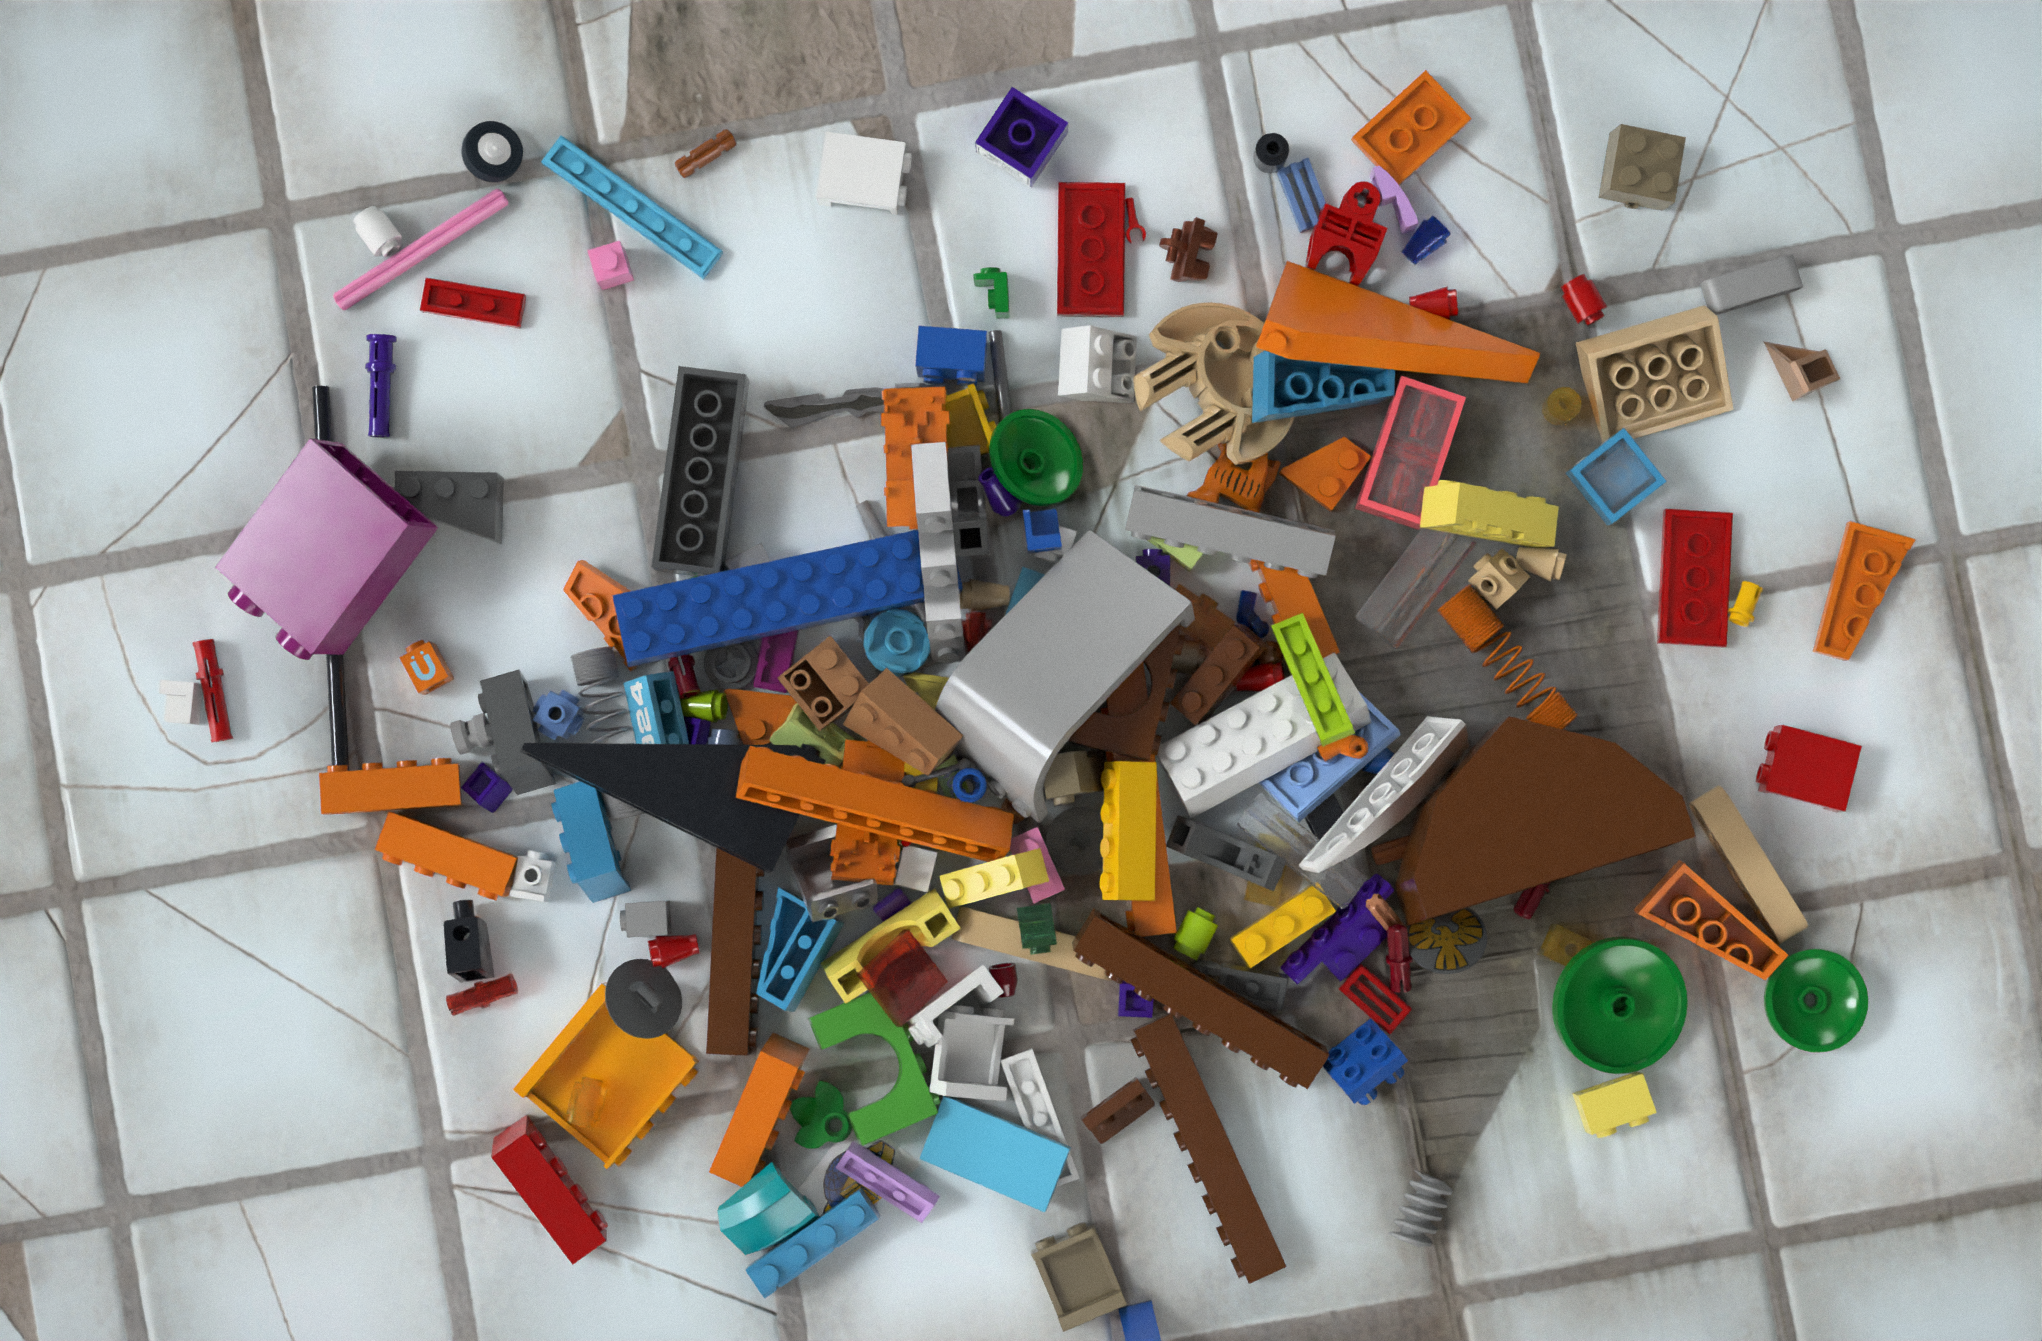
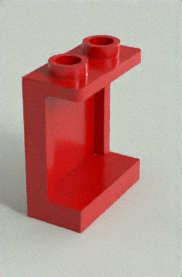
M1786 725L1775 726L1773 731L1770 730L1765 739L1764 750H1767L1768 753L1765 764L1761 763L1757 771L1756 783H1760L1758 791L1821 806L1825 810L1836 813L1846 812L1862 746Z

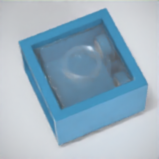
M1625 428L1609 437L1598 448L1582 458L1566 472V475L1606 525L1613 524L1667 482Z

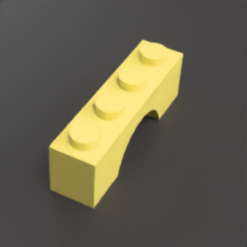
M934 888L821 962V965L828 979L844 1003L847 1004L874 986L881 970L894 958L916 947H933L961 928Z

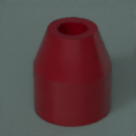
M1000 963L990 966L989 973L1004 991L998 997L1005 998L1015 995L1018 982L1016 964Z

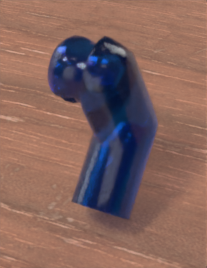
M1241 590L1236 621L1238 624L1247 626L1260 639L1264 638L1269 632V625L1266 621H1262L1254 611L1257 593Z

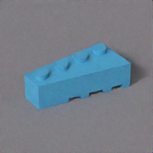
M1263 351L1254 357L1252 423L1374 405L1395 395V370L1287 359L1268 351Z

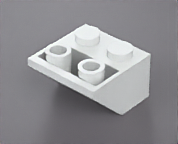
M1092 325L1061 329L1058 396L1081 401L1134 403L1133 378L1135 376L1137 336Z

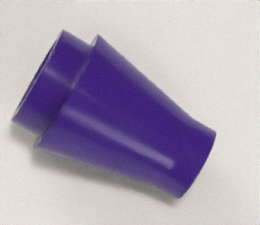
M987 468L979 475L978 480L983 486L994 513L1006 517L1014 514L1021 507L1022 501L1004 488L993 468Z

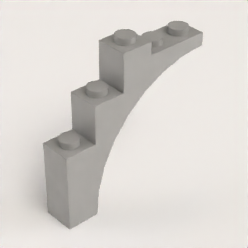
M946 442L911 445L915 506L924 585L926 624L932 663H953L957 660H963L966 654Z

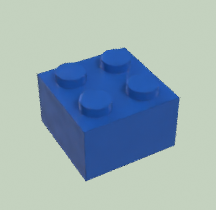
M918 326L915 364L917 376L924 378L923 382L929 384H943L944 379L957 380V385L967 387V385L974 383L976 387L977 382H985L988 345L987 331Z

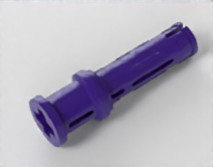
M387 334L366 335V341L369 342V362L365 364L367 373H370L368 436L387 438L390 437L391 374H394L396 370V365L393 364V343L397 342V337Z

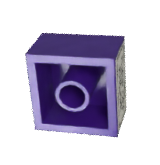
M1011 87L975 142L976 152L1032 188L1068 134V122L1014 87Z

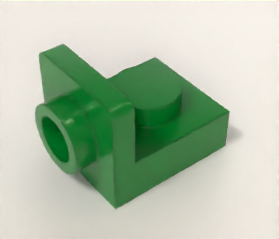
M987 267L980 269V273L973 274L976 287L994 286V289H988L989 309H995L996 319L1010 318L1007 272H1000V268Z

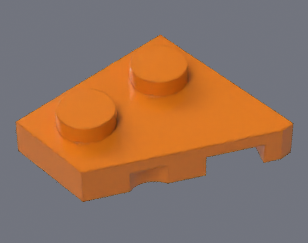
M1342 437L1282 468L1279 475L1331 512L1371 456L1347 438Z
M737 689L724 690L743 745L770 744V737L785 723L793 706L797 703L791 695Z

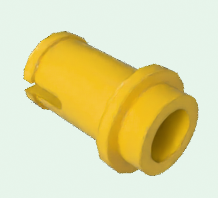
M1743 581L1733 608L1728 610V614H1730L1729 621L1739 626L1748 627L1749 623L1755 619L1753 612L1763 588L1757 584Z

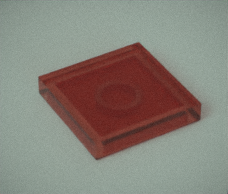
M903 929L856 974L896 1027H902L948 982L909 929Z

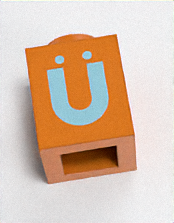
M417 641L405 649L407 652L405 655L399 657L419 694L427 695L454 680L442 654L433 642Z

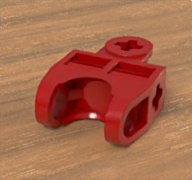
M1361 181L1352 185L1343 196L1339 208L1324 204L1319 212L1318 222L1315 224L1309 239L1306 268L1315 270L1319 261L1326 253L1339 251L1349 261V272L1352 273L1348 283L1359 286L1377 258L1388 229L1372 222L1380 203V193L1372 183ZM1359 195L1364 196L1363 202L1365 205L1362 208L1357 206L1358 200L1356 198Z

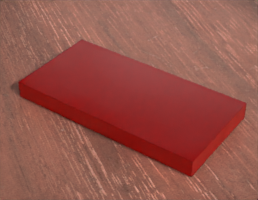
M1059 182L1057 316L1124 317L1125 183Z
M1681 509L1663 510L1657 644L1727 647L1733 513Z

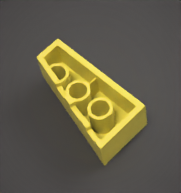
M1439 480L1436 486L1424 487L1420 528L1525 547H1554L1559 506L1547 504L1546 499L1541 497L1529 496L1522 498L1518 497L1517 493L1494 491L1487 487L1450 480Z

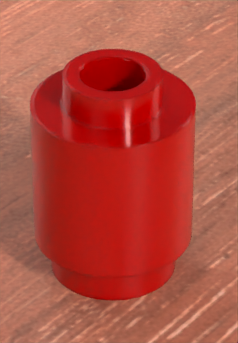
M1581 274L1561 286L1564 293L1562 298L1578 324L1585 322L1589 326L1605 316L1602 311L1607 308V305L1592 279L1588 280L1585 274Z

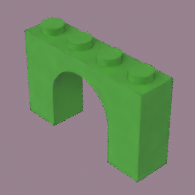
M886 986L856 997L847 1004L842 1003L807 1018L820 1050L860 1034H871L884 1039L896 1053L899 1072L896 1083L890 1092L872 1103L847 1113L861 1146L937 1114L936 1105L940 1104L938 1095L930 1092V1086L927 1087L922 1075L927 1072L920 1053L914 1055L909 1042L914 1040L908 1030L910 1027L907 1022H900L896 1010L901 1009L894 990L888 992Z

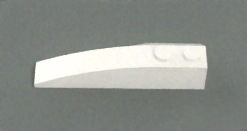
M1427 716L1301 861L1299 866L1303 870L1320 873L1363 849L1401 821L1428 794L1433 793L1441 785V779L1450 769L1456 767L1461 762L1462 754L1469 747L1466 724L1460 719Z

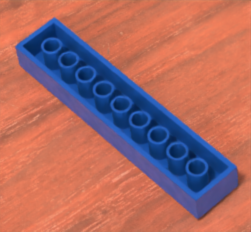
M918 530L908 531L612 595L627 665L632 667L895 608L925 603ZM957 565L959 594H960V593L962 592V590H963V586H962V582H961V578H960V574H959V569H958V565Z

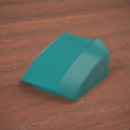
M773 1162L768 1164L720 1205L717 1210L720 1231L745 1255L782 1243L820 1217L814 1204L783 1176L780 1169Z

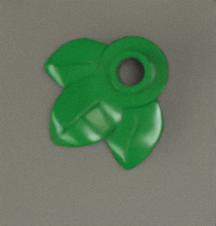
M820 1080L816 1086L815 1097H801L792 1101L790 1107L791 1114L797 1123L802 1126L796 1134L794 1141L802 1147L815 1149L821 1147L827 1141L833 1143L842 1142L851 1134L853 1128L847 1116L848 1112L843 1110V1095L834 1085ZM832 1119H839L842 1122V1129L840 1131H833L830 1128V1121Z

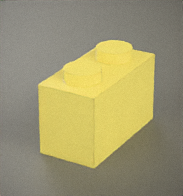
M1637 1071L1572 1093L1585 1132L1591 1135L1596 1134L1597 1138L1616 1133V1127L1626 1123L1630 1127L1647 1123L1649 1121L1648 1116L1657 1113L1644 1074Z

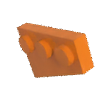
M585 560L577 561L563 591L587 620L593 621L605 635L603 639L624 658L625 661L623 663L630 672L635 670L638 665L632 667L627 665L612 595L630 592V590Z

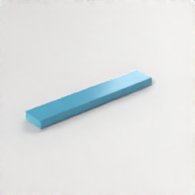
M560 135L541 161L548 169L703 280L722 256L723 251L563 136Z

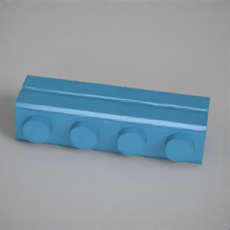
M861 1187L820 1215L819 1218L751 1263L746 1268V1272L761 1295L766 1298L779 1287L784 1286L833 1252L836 1247H840L879 1220L881 1215Z

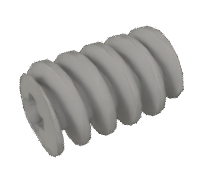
M1414 1170L1422 1179L1421 1181L1410 1180L1409 1184L1416 1190V1194L1405 1193L1404 1197L1411 1203V1206H1400L1399 1210L1406 1216V1219H1395L1394 1223L1401 1231L1389 1232V1234L1417 1247L1431 1246L1432 1240L1425 1233L1436 1234L1438 1229L1430 1221L1442 1220L1443 1216L1436 1208L1447 1207L1448 1203L1441 1195H1452L1453 1190L1444 1181L1424 1172Z

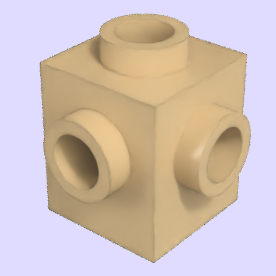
M1501 548L1494 556L1487 552L1476 562L1473 567L1477 572L1468 581L1475 587L1476 592L1497 610L1522 587L1530 576L1519 566L1518 561Z

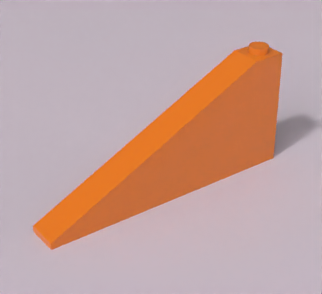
M1290 261L1286 262L1256 345L1257 348L1287 359L1528 383L1540 357V353Z

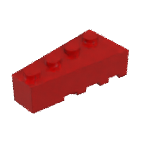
M525 1115L493 1138L491 1158L572 1265L607 1241V1230L605 1228L608 1227L605 1218L598 1210H592L587 1202L588 1197L578 1183L575 1184L563 1162L559 1157L555 1156L528 1115Z

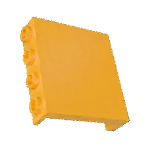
M607 982L601 983L513 1090L522 1098H529L605 1163L603 1166L608 1169L614 1163L619 1167L632 1152L628 1148L631 1142L636 1137L642 1140L654 1126L650 1121L658 1110L664 1114L676 1100L672 1093L680 1084L686 1087L699 1071L694 1067L699 1060L667 1033L656 1038L642 1039L631 1036L621 1030L614 1023L605 1003Z

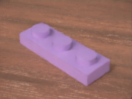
M852 1141L836 1166V1169L921 1223L940 1197L927 1186L915 1181L897 1167L890 1165L873 1154L869 1149L862 1147Z

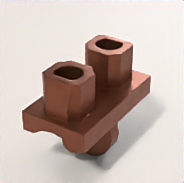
M1196 217L1193 221H1184L1182 230L1173 228L1171 238L1160 239L1159 246L1168 251L1165 261L1174 263L1170 280L1182 282L1185 280L1201 281L1207 279L1210 269L1209 262L1197 259L1199 248L1207 251L1212 250L1218 233L1205 227V220Z

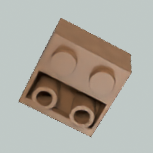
M831 635L777 677L819 731L851 711L860 692L869 685Z

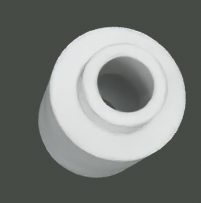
M371 206L355 217L354 223L357 226V233L376 257L383 255L386 258L400 249L401 245L399 243L402 240V235L384 211L378 210L376 206Z

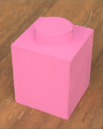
M620 241L587 250L596 281L602 290L634 281L625 248Z

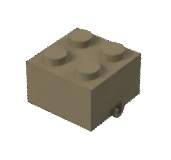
M1620 124L1609 133L1598 198L1625 203L1624 207L1630 209H1637L1641 206L1663 211L1674 204L1686 137Z

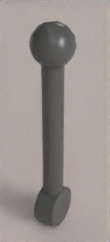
M962 758L957 764L935 770L929 776L922 774L914 777L909 774L902 778V783L905 786L914 788L916 783L965 768H971V761L967 758Z

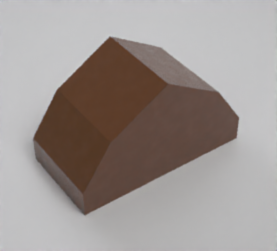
M1509 716L1488 730L1462 758L1461 762L1445 777L1441 785L1417 809L1407 848L1404 852L1395 883V890L1406 925L1409 926L1527 890L1539 884L1543 885L1694 838L1696 835L1683 796L1615 742Z

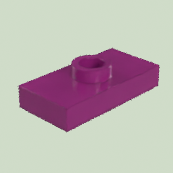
M799 630L762 638L754 688L788 694V691L777 677L793 666Z

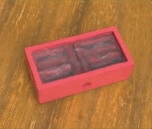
M1404 376L1399 378L1395 386V395L1391 398L1355 509L1417 530L1420 529L1424 487L1436 486L1438 484L1466 397Z

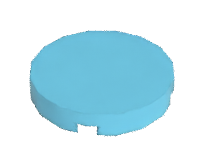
M896 608L877 615L869 623L864 633L863 644L867 658L874 667L882 672L888 668L895 676L899 677L912 674L920 668L927 660L931 650L928 633L923 626V621L908 610Z

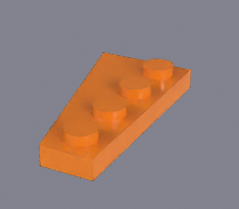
M1852 521L1846 523L1812 652L1843 661L1850 659L1870 623L1869 620L1876 607L1880 605L1892 578L1896 576L1902 565V560L1916 539Z

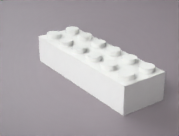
M1335 652L1323 658L1352 723L1354 732L1372 723L1367 704ZM1291 675L1161 744L1157 757L1189 816L1193 818L1318 751L1317 747L1321 745V742Z

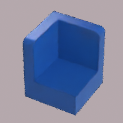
M1030 509L1023 510L1028 554L1062 550L1057 511L1055 509L1030 512Z

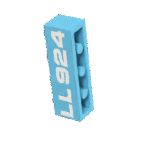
M674 671L644 675L623 683L636 744H689Z

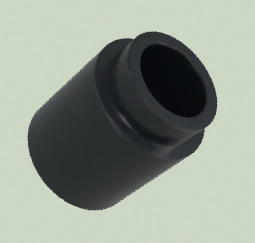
M1268 133L1263 135L1258 140L1253 155L1256 167L1264 173L1278 172V170L1284 167L1288 158L1289 144L1280 134ZM1267 149L1274 150L1277 154H1270L1267 152Z

